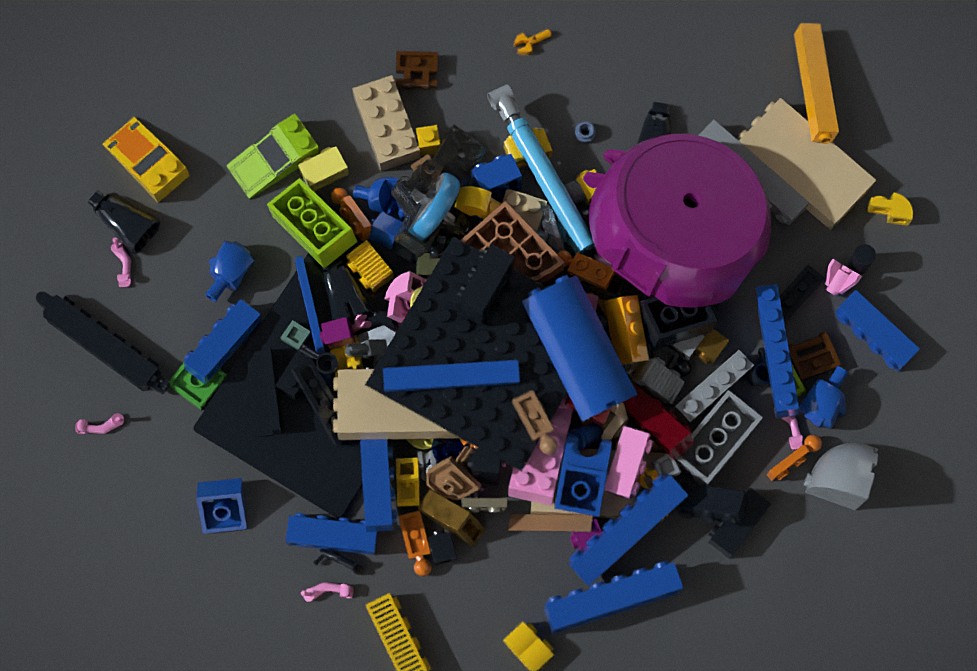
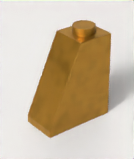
M431 490L420 502L418 509L426 517L472 547L475 546L485 531V528L470 512Z

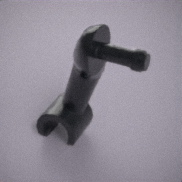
M320 549L319 551L322 554L313 561L315 565H318L326 557L328 560L352 569V572L356 575H359L355 571L357 564H360L365 569L364 563L353 562L327 549Z

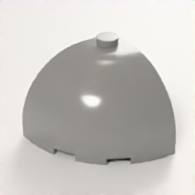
M845 443L831 448L818 459L811 474L807 473L803 484L807 486L805 493L856 510L868 499L875 475L871 473V470L877 464L878 449L862 443Z

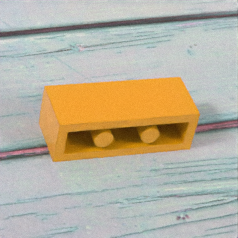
M638 295L604 301L611 343L621 364L627 365L649 360Z

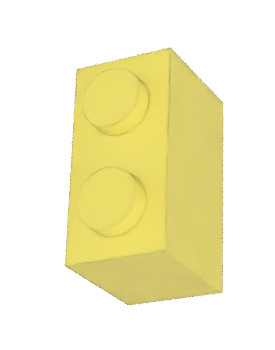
M336 146L325 148L319 155L313 158L307 157L298 165L307 186L313 191L349 175L348 167Z

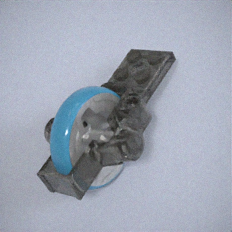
M455 124L452 125L434 158L428 159L418 166L411 178L403 175L393 186L391 194L406 214L393 240L413 252L418 258L428 252L439 233L448 234L450 239L455 237L461 240L468 232L471 223L465 217L464 212L455 208L457 195L461 187L470 186L468 184L472 179V170L480 164L488 148ZM457 149L463 151L464 158L458 155Z

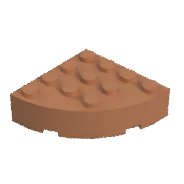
M506 201L460 240L481 252L484 249L488 250L491 244L515 256L514 270L540 284L552 279L564 270L565 262Z

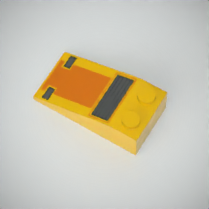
M135 117L103 143V146L157 203L190 176L184 164Z

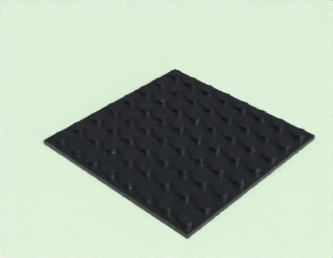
M453 237L365 383V386L522 472L540 439L533 442L512 401L533 390L550 422L567 393L522 303L523 300L529 298V292L540 288L542 291L548 287L513 269L512 274L482 325L458 314V305H456L458 299L456 296L462 286H467L469 282L467 279L473 267L477 269L480 263L478 259L482 252ZM597 314L604 328L607 319ZM518 360L519 384L384 392L383 368Z

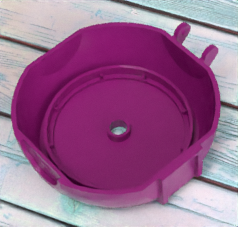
M666 134L653 137L634 145L627 151L607 149L603 156L612 166L606 174L587 172L583 176L584 182L589 187L596 188L591 198L589 223L592 239L599 255L613 265L611 269L647 296L650 297L652 294L666 305L703 307L731 298L760 259L764 258L770 241L771 215L769 203L763 186L752 168L737 153L725 145L712 139L692 134ZM686 199L692 200L696 204V208L687 207L683 201Z

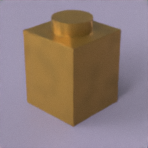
M713 329L711 333H707L696 348V357L704 364L709 363L713 365L727 346L729 340Z

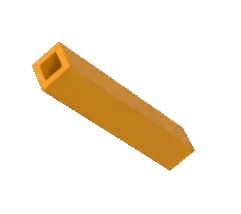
M800 23L794 37L812 142H820L822 144L832 143L839 129L821 25Z

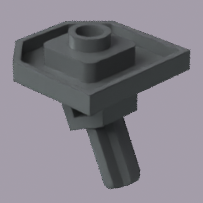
M383 325L357 335L358 343L346 345L345 353L349 357L361 356L364 369H374L396 331Z

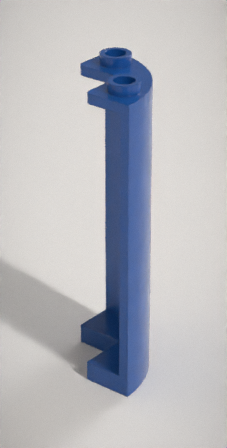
M565 275L555 280L556 284L542 291L540 288L529 292V298L523 300L522 303L581 420L585 421L637 395L578 277L568 278Z

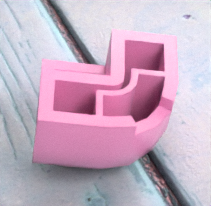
M411 271L396 277L390 284L385 299L389 301L387 317L399 322L398 327H400L410 310V300L413 292L417 288L424 286L427 279Z

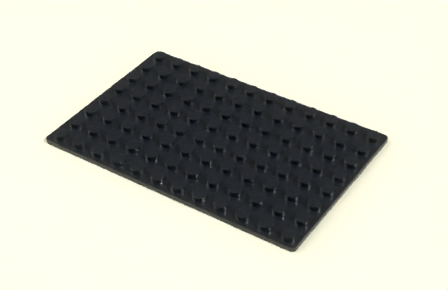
M355 235L357 242L339 256L340 261H343L346 265L348 262L346 255L366 240L361 241ZM367 239L374 250L393 271L394 278L373 293L370 288L366 290L359 281L361 277L357 272L354 274L351 272L374 312L379 310L384 312L389 308V301L385 299L390 284L396 277L411 271L416 274V265L386 247ZM308 253L304 258V263L320 331L322 332L321 324L332 321L331 310L324 282L323 267ZM296 270L193 429L197 434L339 519L343 516L363 484L360 440H344L340 444L334 445L304 392L296 402L277 390L283 434L257 437L255 431L247 352L262 350L261 345H271L277 383L298 351L282 341L281 336L292 320L311 331ZM391 319L397 332L399 322ZM361 328L354 335L367 332L371 328ZM311 333L305 345L316 352ZM324 344L325 352L331 353V350ZM335 373L331 374L333 383L328 384L327 387L333 397L338 398V391H334Z

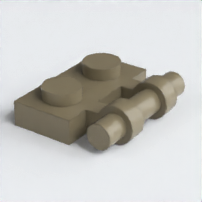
M462 498L461 508L470 513L489 511V513L502 512L507 508V498Z

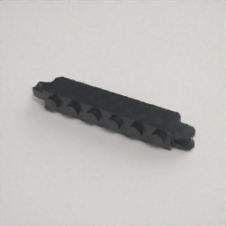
M44 291L38 292L35 295L36 301L44 308L43 317L49 324L138 389L148 391L151 388L163 395L169 388L170 383L161 375L162 373L158 369L159 364L150 357L147 360L141 356L142 352L133 345L128 347L124 344V338L117 333H114V335L110 334L105 324L99 320L95 323L90 319L91 315L84 309L77 310L73 307L75 303L68 297L64 296L62 299L56 294L53 298Z

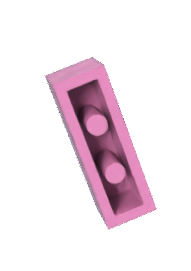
M626 426L623 427L604 486L605 492L632 500L633 495H637L640 483L637 480L640 474H644L647 465L644 459L646 453L650 454L653 446V440H651L649 433Z

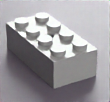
M728 390L692 434L694 444L676 459L679 468L700 485L708 486L757 427L763 417ZM718 438L720 443H716L712 439Z

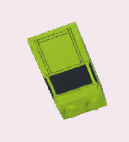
M294 113L273 127L226 166L247 197L252 199L299 169L298 165L301 164L302 160L307 157L313 158L319 155L320 151L312 136Z

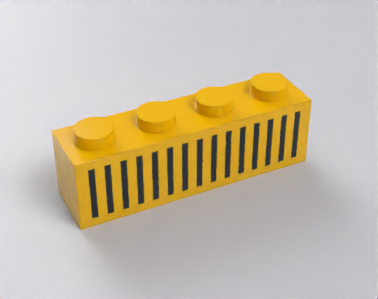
M390 593L365 605L396 670L429 671L431 667L426 657L421 659L418 653L421 647L417 638H411L408 632L412 628L406 616L403 618L400 616L398 610L402 608L397 597L392 598Z

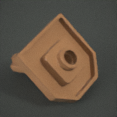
M465 446L456 460L453 457H449L429 468L427 471V485L438 495L452 501H459L479 490L481 484L466 468L468 466L469 454H474V449Z

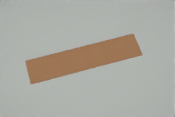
M511 514L508 531L591 532L593 516Z

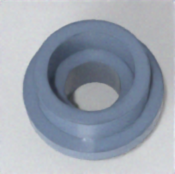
M581 122L575 128V136L581 142H590L596 135L594 125L589 122ZM587 130L589 134L585 136L581 132Z

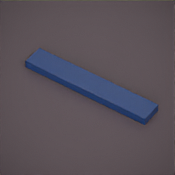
M300 256L294 260L315 350L320 355L325 353V348L320 338L321 331L303 256ZM328 363L324 365L325 369H329ZM321 374L326 385L333 383L331 375Z
M518 360L383 368L384 392L519 384L520 382Z

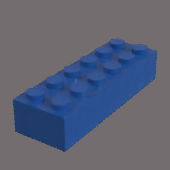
M663 561L655 564V567L649 571L646 568L634 571V574L627 578L624 574L612 578L613 581L605 585L603 581L595 583L587 591H583L580 588L569 592L570 595L565 598H561V595L549 598L545 604L544 611L552 635L679 594L683 586L675 563L668 564V561Z

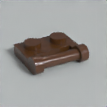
M826 331L819 333L817 337L796 345H788L792 365L801 381L841 366ZM822 344L824 346V349L799 358L797 355L798 352Z

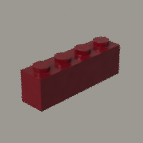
M632 381L631 383L637 395L622 402L629 419L643 432L649 433L651 439L672 459L676 460L694 444L692 430L686 424L681 425L672 411L669 410L667 412L663 409V404L657 398L652 399L644 386H638Z

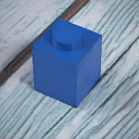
M381 212L377 219L373 218L370 222L372 226L369 239L392 250L401 236L404 222Z

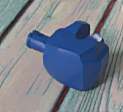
M380 178L375 180L371 187L356 185L353 190V197L368 200L369 208L372 211L383 212L392 217L393 211L399 208L398 215L400 220L406 219L415 207L406 200L408 195L399 189L403 185L411 191V185L399 178Z
M224 241L216 257L210 259L209 273L215 282L205 293L209 300L217 302L225 288L236 291L242 282L243 276L253 266L255 258L241 243L237 241Z
M837 366L828 382L818 379L800 404V412L807 420L819 428L831 429L836 423L837 417H843L846 413V398L839 390L849 374L845 369Z

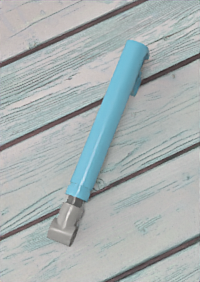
M506 84L487 93L492 108L494 110L498 109L503 121L509 124L507 130L513 136L515 144L557 215L556 231L560 239L566 242L568 246H571L575 254L578 252L589 257L596 249L591 232L534 132L529 127L527 120L524 117H520L521 112L514 102L515 97L512 89Z

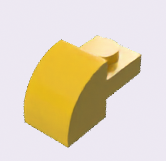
M467 186L459 189L455 208L469 216L477 215L485 219L502 203L491 197L492 193L488 190Z
M893 192L889 200L884 196L871 197L867 204V212L888 215L887 223L908 226L913 219V209L910 202L899 193Z
M418 458L396 459L397 506H419Z

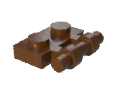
M396 51V74H404V78H396V87H404V89H410V87H422L423 89H429V87L437 88V79H429V74H438V52ZM411 74H423V79L410 78Z

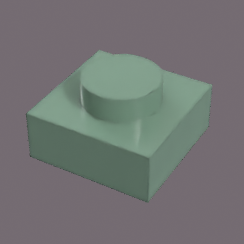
M292 320L281 336V340L298 350L305 344L311 335V331Z

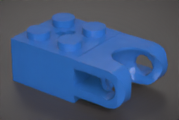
M573 433L568 434L554 509L599 517L612 445L610 440L605 439L601 441L596 455L585 457L578 451L577 435ZM580 484L586 490V495L582 494V497H578L577 492H574V488H578Z

